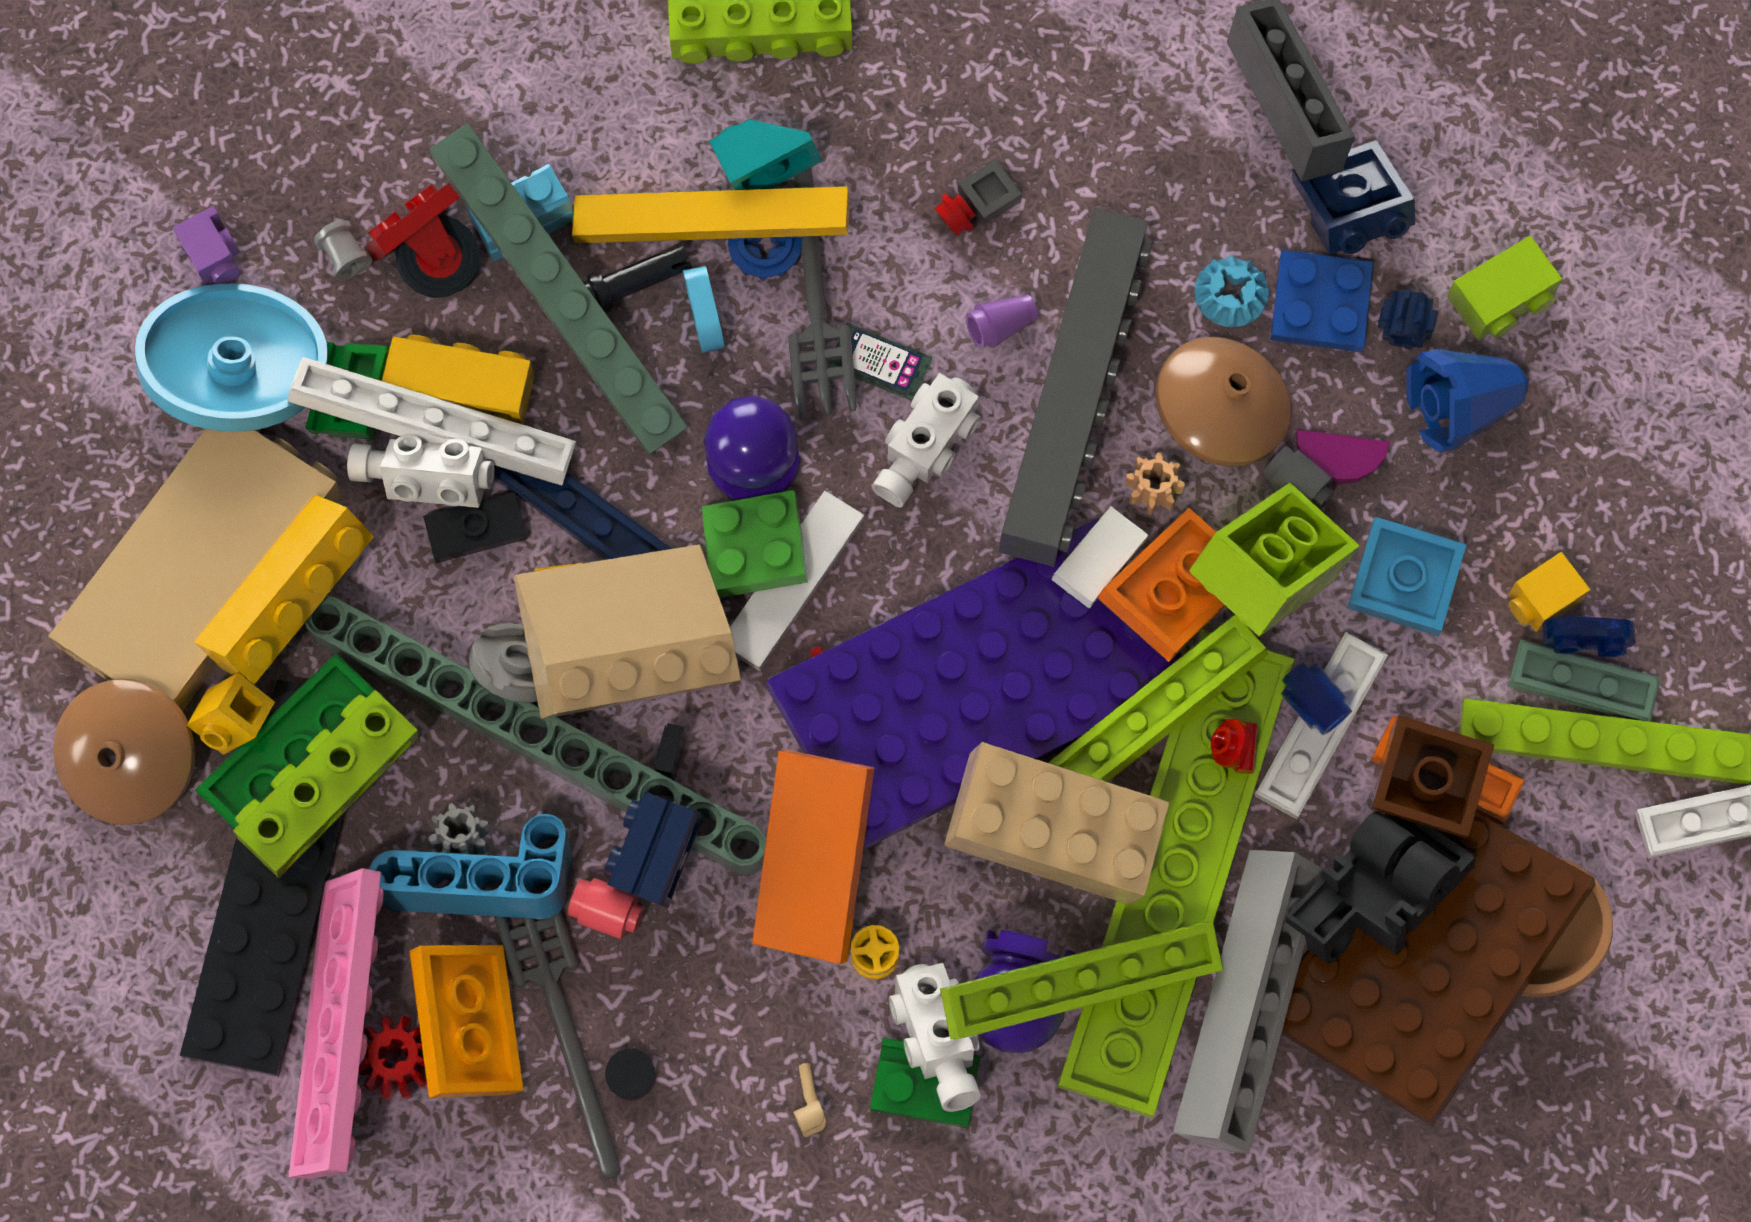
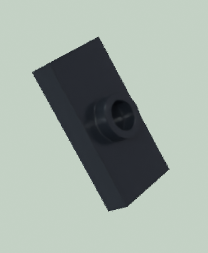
M515 491L481 500L479 508L458 506L423 516L436 563L528 539Z

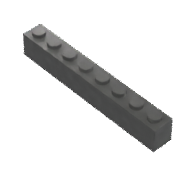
M1098 208L1093 210L1002 529L999 553L1054 567L1058 551L1068 552L1075 525L1067 523L1070 508L1079 510L1086 483L1078 481L1082 467L1091 469L1098 441L1091 440L1090 435L1093 426L1102 428L1109 400L1101 398L1104 385L1114 386L1120 360L1112 358L1115 345L1125 346L1131 324L1130 319L1123 318L1126 305L1136 306L1142 280L1136 279L1134 276L1137 266L1146 268L1153 244L1152 240L1145 239L1148 225L1146 220Z

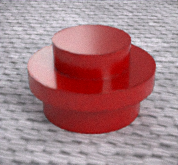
M946 193L940 197L942 202L934 208L936 212L949 225V228L957 237L965 230L970 233L975 229L970 223V220L976 216L959 194L953 199Z

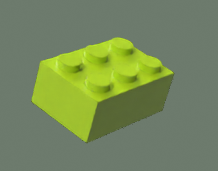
M1288 483L1217 531L1189 572L1202 583L1208 592L1215 595L1244 625L1252 629L1260 637L1332 584L1360 545L1296 487Z

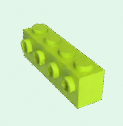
M668 0L669 37L672 59H681L688 64H698L706 61L708 57L726 56L731 61H746L757 54H771L778 59H789L795 57L798 52L814 51L821 56L832 57L841 54L844 50L852 49L850 0Z
M376 690L367 698L360 694L353 699L341 713L345 720L332 733L328 729L320 732L306 748L310 755L297 768L293 764L287 765L271 782L270 785L274 790L261 803L257 799L252 800L236 816L235 821L239 824L233 830L236 838L278 878L418 739V730Z

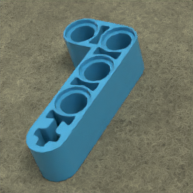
M539 814L531 818L524 825L518 857L391 850L379 854L372 861L369 870L381 872L379 886L383 889V905L391 910L546 919L555 916L564 907L572 860V848L563 822L555 815ZM545 840H557L554 846L550 848H537ZM442 879H454L445 888H434V885ZM491 881L502 882V884L493 891L482 890V888ZM546 883L551 885L547 891L541 894L530 893L539 884Z

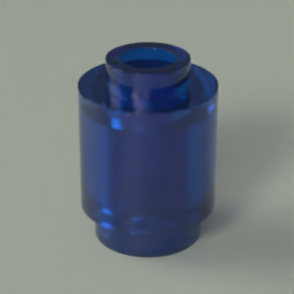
M1303 662L1290 671L1282 680L1286 688L1282 691L1281 696L1311 730L1316 728L1322 736L1336 728L1352 712V709L1345 703L1348 697L1318 663L1308 668Z

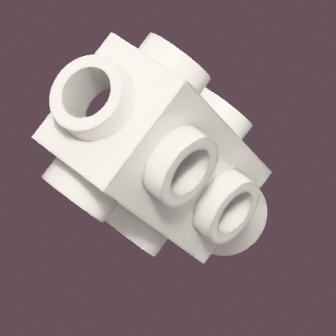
M939 373L931 385L924 383L919 388L912 400L911 407L913 411L905 422L899 419L887 435L885 443L888 444V460L893 463L889 469H883L871 485L873 491L878 496L896 507H903L913 492L912 484L917 477L928 483L934 473L942 477L947 472L956 455L950 449L959 436L968 440L981 420V416L976 414L979 396L975 394L974 389L968 383L956 377L949 379ZM943 398L953 404V406L948 408L942 407L938 402ZM917 434H924V438L928 442L917 444L913 441V438Z
M411 434L403 435L396 440L390 439L386 451L376 450L374 445L354 443L350 448L347 462V472L350 481L371 483L374 478L383 479L387 499L476 508L480 506L485 489H491L495 472L493 461L484 460L481 447H470L461 439H450L443 444L422 442L418 436Z
M943 963L932 966L918 964L906 969L902 974L896 975L895 995L889 996L891 1014L896 1025L906 1024L910 1038L904 1039V1049L910 1067L920 1066L924 1079L937 1076L939 1085L936 1091L943 1110L949 1112L963 1110L975 1104L981 1097L974 1076L968 1074L966 1068L972 1067L974 1051L979 1050L978 1036L974 1035L962 1039H950V1036L940 1038L943 1029L948 1030L940 988L959 983L956 978L949 980Z

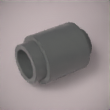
M1285 446L1277 453L1262 474L1270 481L1268 486L1275 492L1291 483L1320 510L1334 494V491L1329 487L1334 478L1300 450L1294 452L1288 446Z

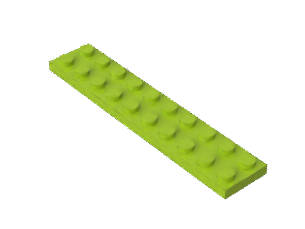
M1202 630L1198 643L1212 632ZM1267 650L1268 656L1169 733L1150 793L1152 797L1168 801L1169 805L1144 897L1130 905L1116 901L1102 947L1201 922L1214 923L1294 658ZM1228 719H1237L1242 722H1252L1258 725L1255 767L1252 774H1241L1235 772V769L1220 766L1212 756V735ZM1196 978L1083 1007L1058 1088L1153 1119Z

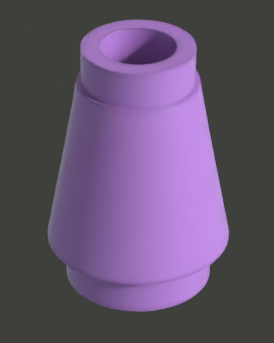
M1028 294L1021 297L977 304L972 312L966 314V325L973 342L979 348L987 345L990 348H994L1028 326L1031 322L1038 319V310L1035 302Z

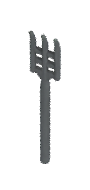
M812 167L794 176L795 188L814 187ZM801 236L810 325L802 334L792 333L788 336L793 394L800 419L806 418L804 384L818 382L824 414L830 415L831 397L829 380L842 378L844 380V389L850 411H856V383L850 328L847 325H842L834 329L825 322L826 306L819 236ZM840 341V347L826 349V342ZM814 344L815 351L801 353V346ZM841 359L842 366L828 368V361ZM816 363L817 370L803 372L802 365Z
M543 884L544 892L551 887L550 884ZM562 911L551 918L542 919L537 922L536 919L522 918L525 926L510 930L506 917L494 916L515 986L522 988L531 981L544 988L547 1008L601 1174L606 1179H613L620 1174L621 1167L566 999L558 984L565 969L574 970L579 966ZM554 928L557 938L543 942L540 932ZM529 937L531 946L517 951L514 941ZM561 948L564 958L550 963L547 953ZM535 957L538 967L524 971L521 962Z

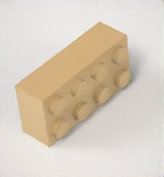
M981 742L969 754L944 846L1130 905L1145 896L1169 802Z

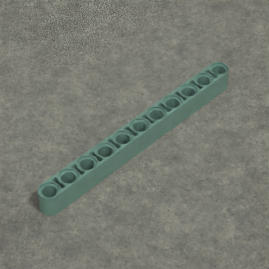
M327 595L306 620L305 625L314 641L321 647L334 654L336 653L339 657L625 813L633 799L641 801L644 792L655 796L658 794L669 795L674 799L673 803L695 810L704 817L711 818L716 822V827L711 834L696 836L692 847L693 850L741 875H752L762 869L766 837L761 829L749 821L557 717L541 719L539 707L529 702L511 701L494 695L478 683L469 669L336 597ZM328 615L340 616L339 624L330 631L318 630V625L324 617ZM369 637L381 639V644L376 651L372 653L359 652L360 644ZM410 659H417L423 662L421 669L412 676H404L399 673L401 666ZM457 681L464 684L463 691L459 696L450 699L440 696L442 688L447 683ZM491 704H501L506 707L504 715L496 721H486L481 717L484 709ZM540 726L548 730L543 741L537 744H529L523 741L524 733L531 727ZM574 749H583L590 753L588 760L579 767H571L564 763L566 755ZM623 771L632 776L627 787L621 790L610 789L606 786L608 777L615 772ZM742 840H751L758 845L759 849L754 857L743 860L733 855V847Z

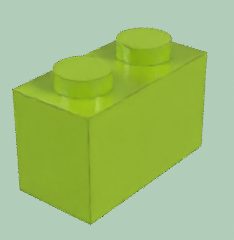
M1530 235L1454 280L1447 298L1478 340L1491 333L1495 338H1499L1517 325V317L1529 310L1533 315H1537L1550 307L1556 301L1554 295L1563 279Z

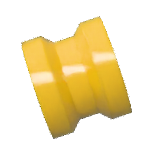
M870 925L862 928L855 934L851 942L850 954L853 968L867 979L879 980L889 976L899 962L900 946L897 937L891 930L881 925Z

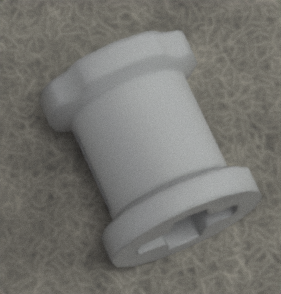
M337 220L324 226L315 235L313 240L319 250H324L334 266L332 273L336 280L340 282L346 281L367 270L372 263L369 253L362 251L353 237L354 229L348 220Z

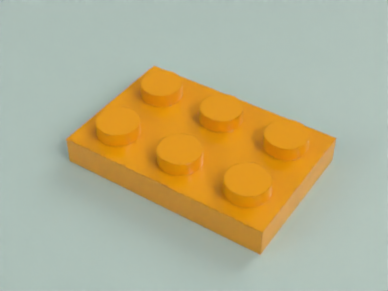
M503 945L418 946L410 950L429 1098L511 1095L524 1091Z

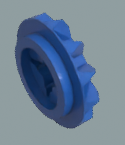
M770 237L771 243L779 244L778 248H770L766 259H762L758 247H752L753 243H760L761 238L728 239V248L732 263H735L745 276L750 274L764 281L768 277H783L788 269L793 265H797L801 252V237Z

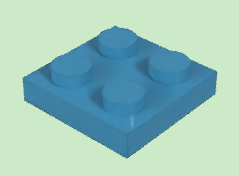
M1374 517L1347 609L1439 637L1467 544Z

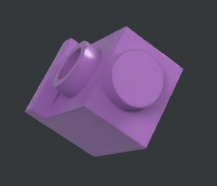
M214 206L172 227L204 285L227 284L239 276L240 270L233 256L240 253L230 233L224 227Z

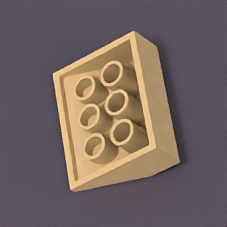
M700 544L514 575L541 719L711 689L741 680L732 632Z

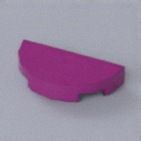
M1297 429L1295 433L1297 450H1300L1334 478L1332 483L1335 484L1357 483L1361 479L1373 474L1383 464L1390 445L1388 441Z

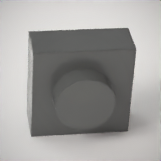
M996 159L958 182V192L983 225L1021 202V192Z

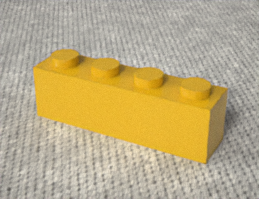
M314 495L200 633L194 643L222 670L232 675L239 672L255 685L374 536L347 507Z

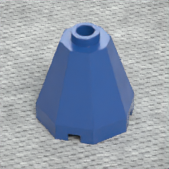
M1435 349L1420 353L1415 358L1420 362L1412 363L1406 369L1407 402L1411 411L1420 407L1428 429L1419 430L1422 440L1439 453L1459 448L1516 410L1525 401V394L1528 390V381L1523 370L1517 364L1505 358ZM1449 418V427L1441 428L1438 420Z

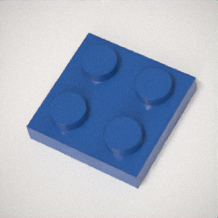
M1281 250L1270 340L1363 352L1373 262Z

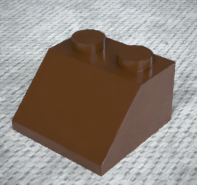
M1399 715L1387 741L1377 776L1371 809L1467 839L1494 744Z

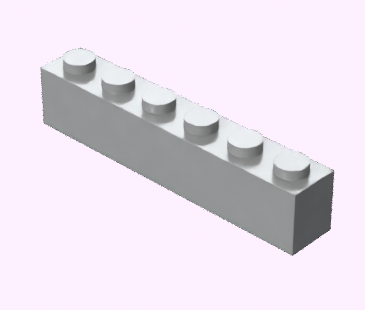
M1249 850L1220 957L1223 971L1216 972L1173 1133L1206 1148L1250 1154L1306 942L1304 935L1286 923L1285 916L1322 879L1323 868L1296 852Z

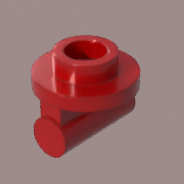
M1237 719L1224 721L1215 730L1211 738L1212 756L1215 762L1220 766L1235 769L1237 773H1254L1258 725L1252 722H1242Z

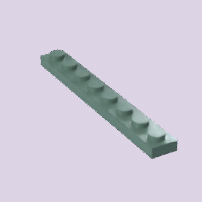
M468 123L429 148L430 156L648 456L688 428L470 125Z

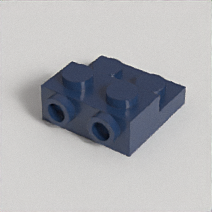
M1377 140L1350 149L1343 171L1301 181L1295 169H1292L1293 184L1311 211V225L1329 254L1343 251L1346 254L1357 253L1364 248L1367 241L1384 235L1388 239H1397L1403 236L1410 226L1415 225V198Z

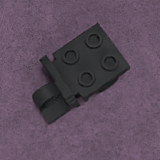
M1375 811L1356 830L1350 843V851L1344 857L1338 854L1334 858V870L1329 866L1322 870L1323 878L1285 916L1286 923L1304 935L1307 949L1328 964L1336 961L1344 953L1352 941L1357 928L1395 955H1398L1405 948L1406 929L1412 933L1475 867V856L1434 828Z

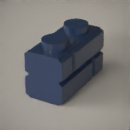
M647 792L643 793L641 801L633 799L623 821V827L629 829L622 848L614 846L605 866V873L611 875L607 885L669 908L704 816L695 810Z

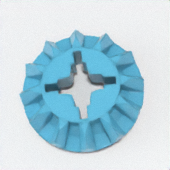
M1231 255L1226 259L1218 261L1213 259L1203 271H1200L1195 284L1194 294L1199 310L1207 319L1224 327H1241L1253 322L1262 314L1268 301L1270 289H1268L1265 280V272H1260L1254 267L1251 259L1243 261ZM1224 278L1226 281L1229 280L1233 286L1245 284L1239 294L1241 302L1231 294L1219 296L1224 291Z

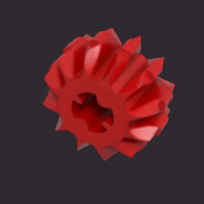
M403 1015L395 1029L390 1017L384 1016L381 1018L383 1032L378 1034L370 1026L364 1029L365 1035L372 1042L370 1045H367L365 1054L367 1059L359 1064L358 1075L370 1074L364 1083V1087L369 1092L376 1090L382 1085L381 1096L383 1099L390 1101L395 1094L396 1085H398L402 1097L408 1100L412 1098L413 1093L410 1082L415 1080L421 1088H428L427 1079L421 1074L422 1069L425 1070L420 1027L418 1025L411 1030L412 1019L407 1015ZM398 1046H402L401 1050L408 1057L406 1061H397L395 1068H391L392 1065L385 1057L387 1053L395 1054Z

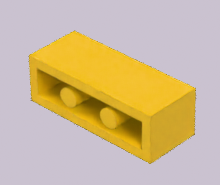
M408 335L407 339L392 337L382 381L523 425L535 375L531 361L526 360L524 356L516 352L500 351L496 355L480 352L477 347L466 343H454L451 347L435 344L433 340L425 336Z

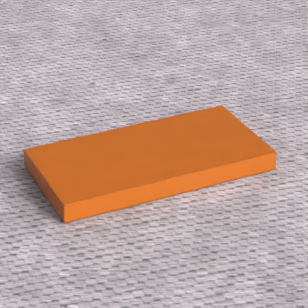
M790 750L778 751L752 944L837 964H843L848 961L874 767Z

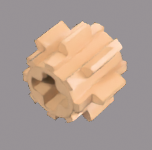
M1159 452L1155 459L1149 461L1147 458H1136L1135 473L1126 474L1125 485L1132 487L1131 490H1134L1130 497V504L1142 502L1147 505L1148 515H1152L1155 506L1160 505L1171 511L1175 502L1174 494H1182L1185 483L1178 480V476H1176L1180 464H1173L1172 461L1168 464L1162 460L1163 456ZM1150 477L1160 478L1159 489L1150 488Z

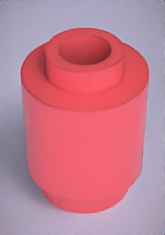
M581 878L571 897L568 916L577 918V924L621 940L625 937L627 931L635 934L645 907L638 904L639 897L607 885L608 882L593 878L592 881Z

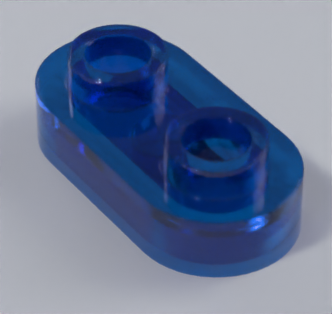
M1562 616L1548 619L1542 623L1543 643L1548 647H1553L1556 654L1567 655L1579 653L1583 650H1597V654L1600 657H1619L1627 653V648L1636 644L1635 624L1630 620Z

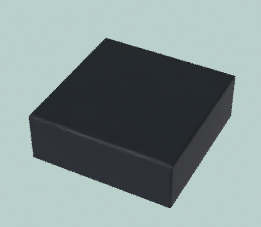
M670 723L667 726L665 725L654 763V770L673 781L676 779L687 739L683 726Z

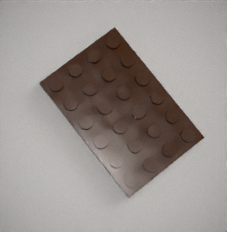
M1475 812L1467 839L1438 830L1474 855L1475 867L1412 933L1406 929L1405 948L1398 955H1395L1357 928L1347 949L1333 963H1326L1309 950L1299 965L1281 1035L1432 1127L1595 887L1594 877Z

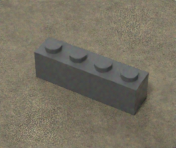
M1263 0L1238 6L1227 44L1301 181L1343 171L1355 136L1281 1Z

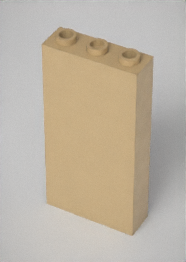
M205 429L48 637L60 650L107 681L130 679L150 684L167 694L183 712L217 666L194 641L314 495L338 503L342 497L339 487L335 482L338 477L319 462L314 461L311 466L298 458L299 452L291 444L279 437L271 441L259 433L261 429L239 432Z

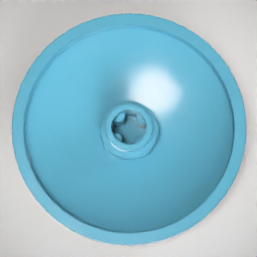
M246 284L205 285L172 296L157 306L147 316L138 331L135 344L136 372L138 380L147 396L172 417L196 427L216 431L239 432L258 430L292 418L306 408L287 402L289 390L302 357L327 364V344L324 334L314 317L306 309L280 293Z

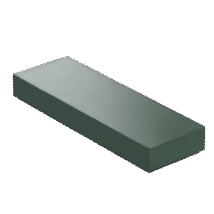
M1520 639L1507 687L1619 718L1651 722L1661 678Z

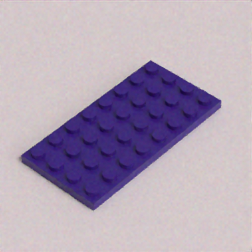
M1099 518L1073 531L1068 552L1058 551L1054 567L1017 557L767 679L765 686L803 753L874 767L863 850L955 804L969 754L981 742L1042 760L1071 745L1182 657L1179 652L1168 662L1099 599L1089 609L1051 580L1054 573L1099 521Z

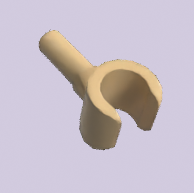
M804 1063L798 1067L803 1097L807 1106L793 1113L803 1136L809 1137L825 1128L826 1119L815 1093L811 1064Z

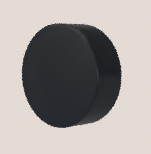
M624 1049L614 1054L608 1061L605 1078L608 1087L614 1095L623 1100L632 1101L646 1096L651 1091L655 1083L656 1071L653 1062L644 1052L637 1049Z

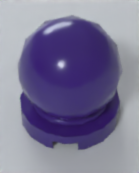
M755 395L735 398L718 410L708 423L704 437L708 474L717 489L727 495L730 500L735 501L785 492L790 484H793L800 465L797 429L787 412L774 401Z
M987 930L981 950L984 954L991 957L992 962L978 972L975 980L1077 953L1067 949L1064 956L1061 957L1046 951L1048 944L1046 940L1007 930H1001L998 937L995 932ZM1065 1012L978 1035L986 1044L1002 1052H1030L1053 1039L1064 1021Z

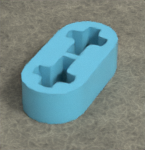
M706 266L683 270L701 352L707 353L725 349Z

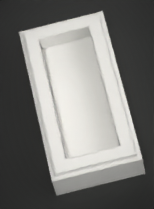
M1110 506L1054 573L1051 580L1090 609L1098 599L1097 597L1102 589L1119 574L1143 545L1148 534Z

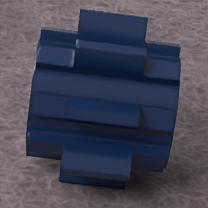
M1409 289L1394 291L1391 299H1385L1384 305L1381 308L1377 327L1384 329L1382 334L1383 340L1390 342V345L1404 347L1405 349L1423 347L1425 339H1431L1438 317V311L1432 309L1433 299H1429L1426 296L1427 294L1414 292Z

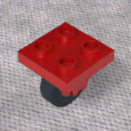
M449 183L439 190L433 184H430L404 204L409 213L400 218L395 211L368 232L373 240L364 247L375 261L396 248V267L403 281L416 293L430 298L449 297L465 289L475 277L480 262L478 244L471 230L458 219L440 214L460 198Z

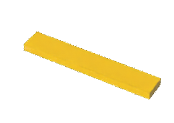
M848 186L575 195L572 238L575 244L848 235L850 193Z

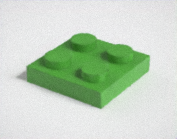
M795 490L702 506L708 568L719 598L808 583L798 498Z

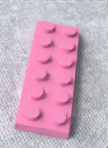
M362 868L325 882L320 905L289 1170V1177L313 1179L347 1173L348 1165L352 1162L355 1154L356 1141L352 1135L353 1117L361 1102V1088L357 1084L359 1064L363 1061L367 1049V1039L363 1034L364 1018L372 1002V987L368 983L370 965L374 962L378 950V939L374 935L375 920L383 904V889L379 886L380 871Z

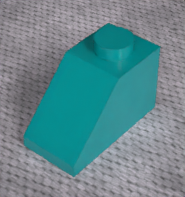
M748 119L739 125L729 126L720 135L709 140L734 190L771 189L823 161L809 132Z

